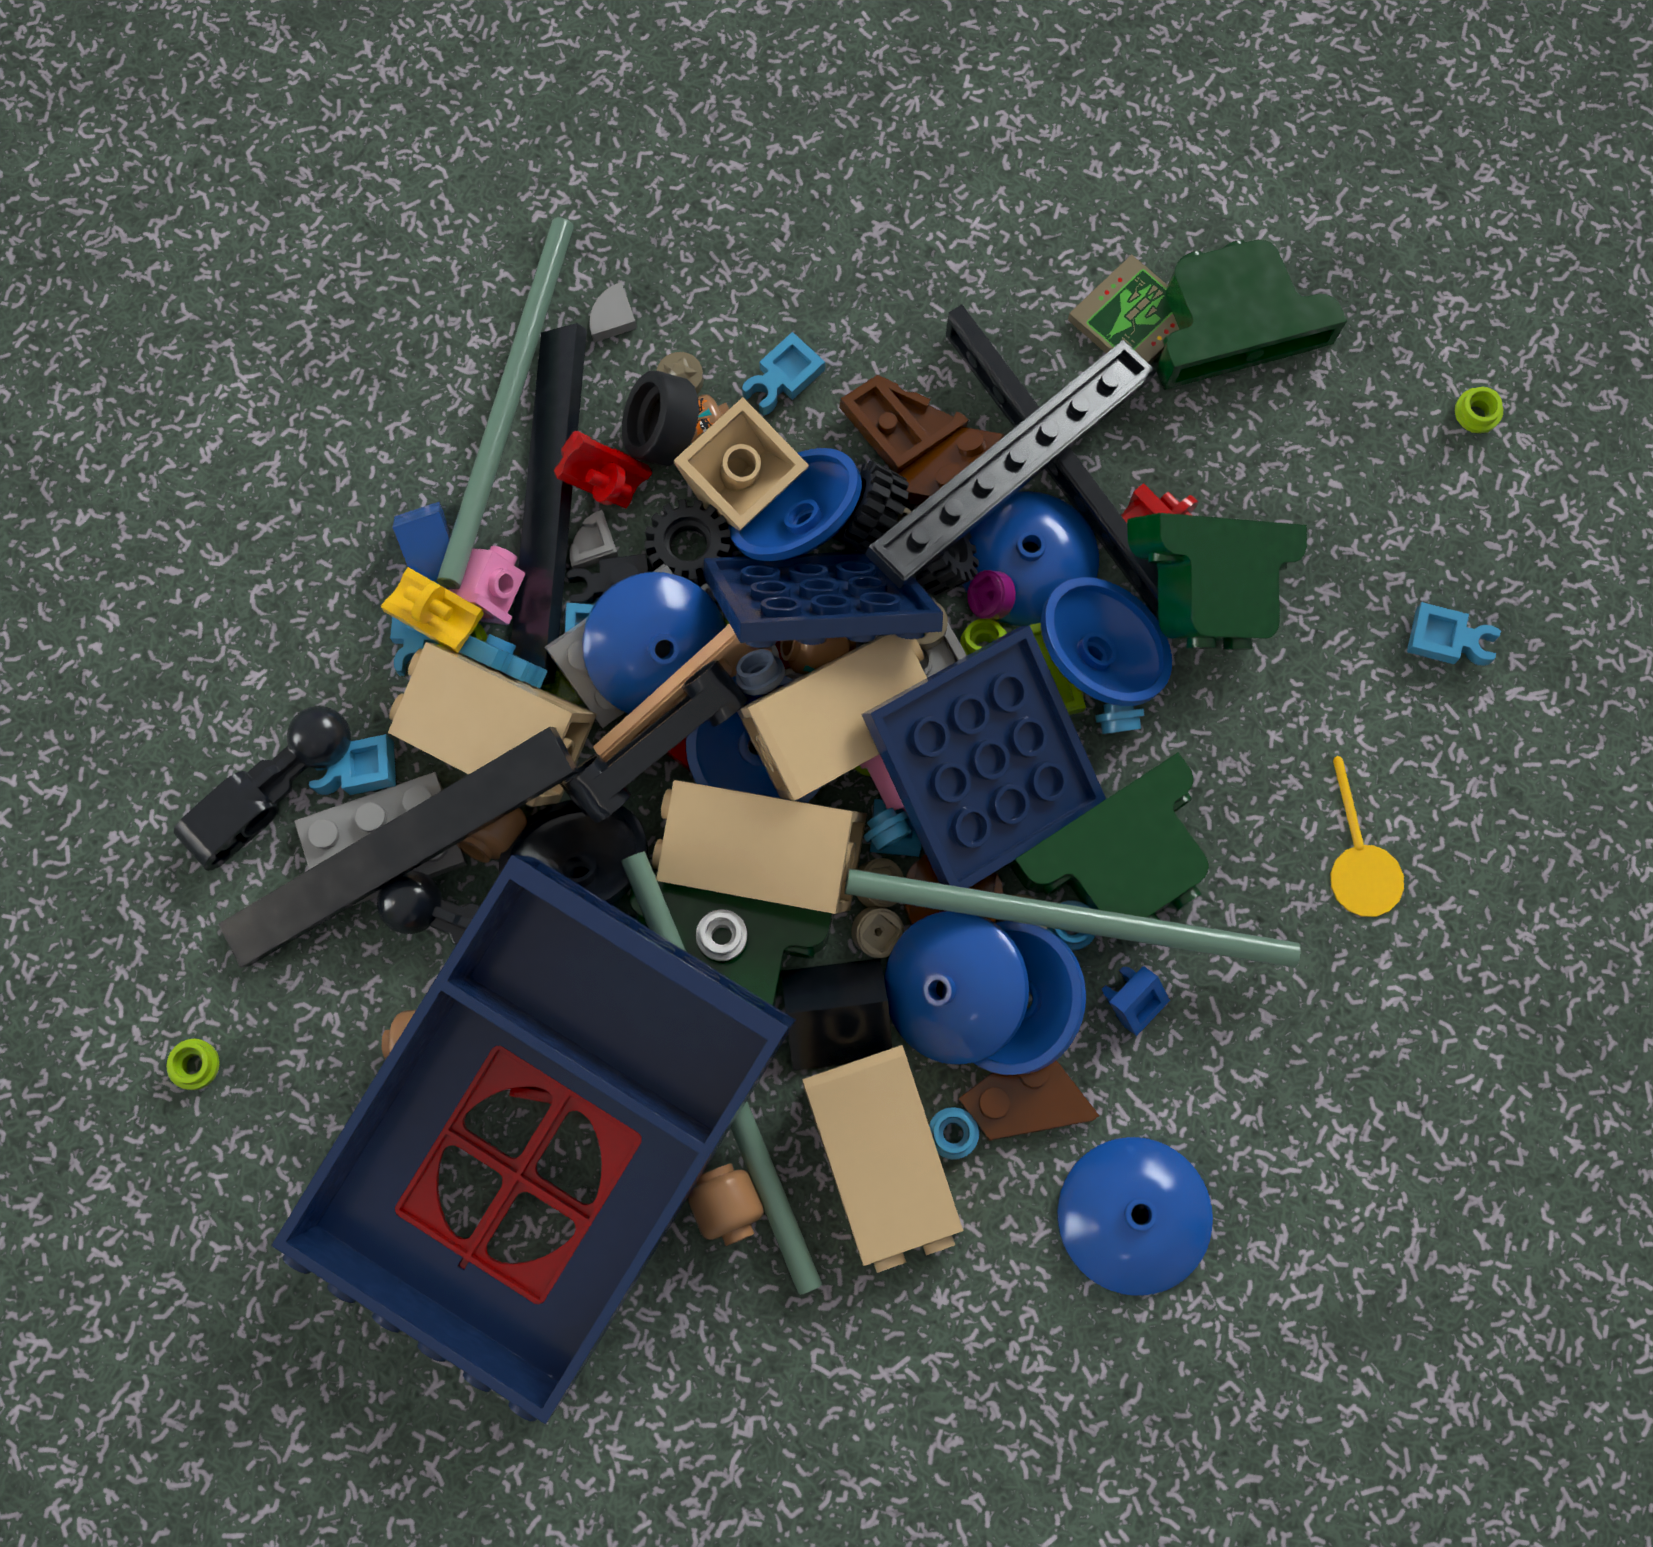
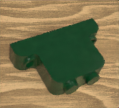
M1262 239L1249 242L1237 240L1218 250L1206 253L1194 251L1186 254L1178 261L1166 288V297L1179 330L1170 333L1163 339L1165 348L1157 363V375L1163 389L1166 390L1334 344L1347 323V319L1341 305L1334 297L1327 294L1299 295L1295 290L1278 249L1269 241Z
M1157 513L1127 519V537L1130 550L1138 558L1148 560V563L1157 564L1158 620L1160 629L1169 639L1186 640L1187 649L1216 648V641H1223V650L1253 649V640L1267 639L1275 635L1280 623L1279 570H1286L1287 563L1297 562L1304 556L1307 549V525Z
M1177 752L1017 857L1011 867L1012 871L1027 890L1036 893L1044 892L1047 896L1068 884L1081 902L1091 909L1158 920L1160 919L1156 914L1171 904L1177 911L1181 910L1202 895L1196 886L1206 877L1209 868L1207 857L1175 814L1176 811L1192 800L1188 793L1193 784L1192 770L1180 753Z
M657 881L686 952L774 1007L776 1005L785 957L790 955L812 959L815 953L821 951L828 942L832 913ZM631 888V906L638 917V922L648 927ZM715 910H729L736 913L744 921L747 929L745 948L737 957L728 961H715L708 958L702 953L697 944L696 930L699 922L705 915ZM719 928L713 933L712 939L716 944L724 945L731 940L732 933L727 928Z

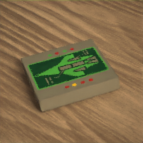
M1132 254L1069 313L1068 317L1069 322L1105 353H1108L1124 340L1149 365L1163 352L1165 348L1163 339L1170 333L1179 330L1166 297L1168 285Z

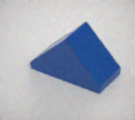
M440 501L394 517L393 530L407 566L439 584L437 577L451 537Z

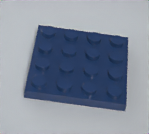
M859 551L810 553L783 561H760L747 556L704 558V578L740 643H746L751 647L767 648L774 646L776 641L796 640L806 645H819L825 643L827 638L846 637L848 640L855 642H869L875 640L876 635L893 634L904 639H920L928 632H942L943 611L914 578L899 589L865 554Z
M1030 625L1014 629L861 714L939 884L964 888L973 886L1106 800Z

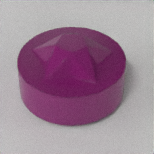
M984 570L976 574L970 582L967 593L971 611L979 618L993 620L1001 619L1011 611L1016 596L1012 579L1003 572Z

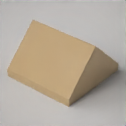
M744 397L674 459L675 466L698 500L703 501V507L707 509L711 504L717 509L718 517L723 515L727 523L739 531L748 525L809 467L800 455Z

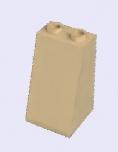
M895 634L882 635L743 705L737 711L780 798L795 801L879 755L861 714L927 678L920 665V661L924 660V655L916 639H904Z
M425 642L423 649H418L411 659L408 668V674L411 678L405 692L398 695L391 707L389 718L392 720V724L388 733L470 774L544 729L556 727L576 765L597 714L543 689L513 678L458 652L457 654L441 644ZM558 784L526 804L535 807L559 803L565 790Z
M678 780L673 781L672 790H666L661 806L662 819H667L664 837L657 840L652 858L653 868L658 869L657 881L833 914L850 911L853 895L845 894L848 869H858L867 813Z
M903 1045L802 1079L804 1091L863 1266L874 1263L878 1273L906 1263L903 1252L922 1245L926 1255L955 1246L952 1235L962 1232L963 1228Z

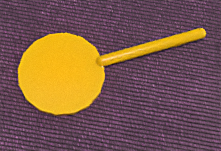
M1336 756L1333 759L1354 847L1345 850L1335 860L1330 872L1331 889L1336 900L1347 911L1361 917H1377L1389 912L1400 901L1404 891V874L1398 861L1386 850L1374 845H1364L1342 757Z

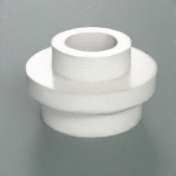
M712 911L705 915L698 924L696 930L697 944L702 953L712 960H731L737 957L746 946L747 929L745 923L732 911ZM727 928L731 931L732 937L727 944L719 945L713 941V933L717 929Z

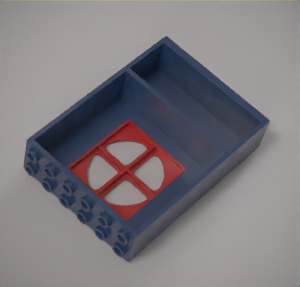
M512 855L271 1246L284 1254L282 1257L283 1261L294 1270L304 1274L312 1272L329 1283L327 1285L328 1290L337 1298L348 1303H355L357 1301L372 1311V1318L383 1328L397 1333L403 1331L418 1341L417 1346L419 1350L429 1358L439 1362L447 1360L463 1370L464 1379L475 1388L485 1392H489L492 1389L509 1400L508 1405L510 1409L521 1418L532 1422L538 1419L546 1424L571 1390L796 1020L539 859L531 856ZM528 1086L539 1087L551 1094L552 1104L522 1154L518 1157L508 1156L469 1131L465 1126V1117L468 1112L486 1098L503 1090ZM571 1111L581 1112L589 1119L600 1146L602 1161L600 1186L596 1199L590 1204L580 1202L541 1177L537 1171L539 1160ZM451 1145L467 1152L498 1172L502 1177L501 1188L476 1229L468 1238H461L451 1230L445 1219L439 1198L440 1164L445 1149ZM522 1192L531 1193L574 1222L576 1229L574 1235L558 1249L540 1258L526 1262L506 1263L495 1260L488 1254L487 1246L515 1199Z

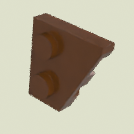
M879 375L874 376L842 397L839 405L842 412L889 468L897 474L960 428L967 427L969 421L965 415L956 412L953 417L930 406L931 399L916 392L904 391L897 383Z
M967 427L960 428L898 473L905 477L909 483V488L906 490L909 492L908 499L903 503L918 506L1002 439L1004 434Z
M1057 1060L1049 1066L1029 1074L1004 1075L992 1072L958 1099L964 1110L976 1121L978 1128L988 1141L1092 1122L1100 1116Z

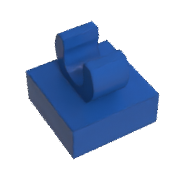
M1123 966L1119 971L1127 982L1119 992H1115L1105 985L1102 988V992L1121 1024L1137 1036L1166 1006L1170 999L1159 977L1145 966H1142L1137 973L1133 969Z

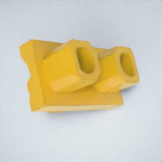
M409 567L403 573L395 591L381 605L385 613L457 654L484 615L481 608Z

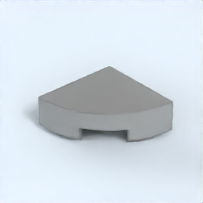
M622 282L606 289L592 307L590 331L593 342L637 329Z
M600 510L593 513L584 520L582 527L578 530L571 544L570 561L573 569L599 563L600 559L618 557L603 511Z

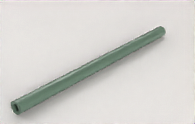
M557 217L552 220L437 577V582L440 585L450 589H459L461 587L574 230V225L565 218Z
M645 851L623 859L621 861L648 928L685 950ZM747 1101L731 1126V1131L763 1205L799 1295L805 1294L820 1287L822 1282Z
M848 869L845 883V894L1286 967L1296 968L1301 954L1300 944L1297 942L855 869Z

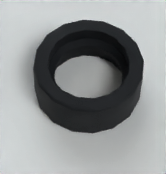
M648 371L639 377L631 389L622 419L624 447L632 458L658 465L672 466L674 459L690 446L696 431L699 408L695 386L688 379L661 371Z

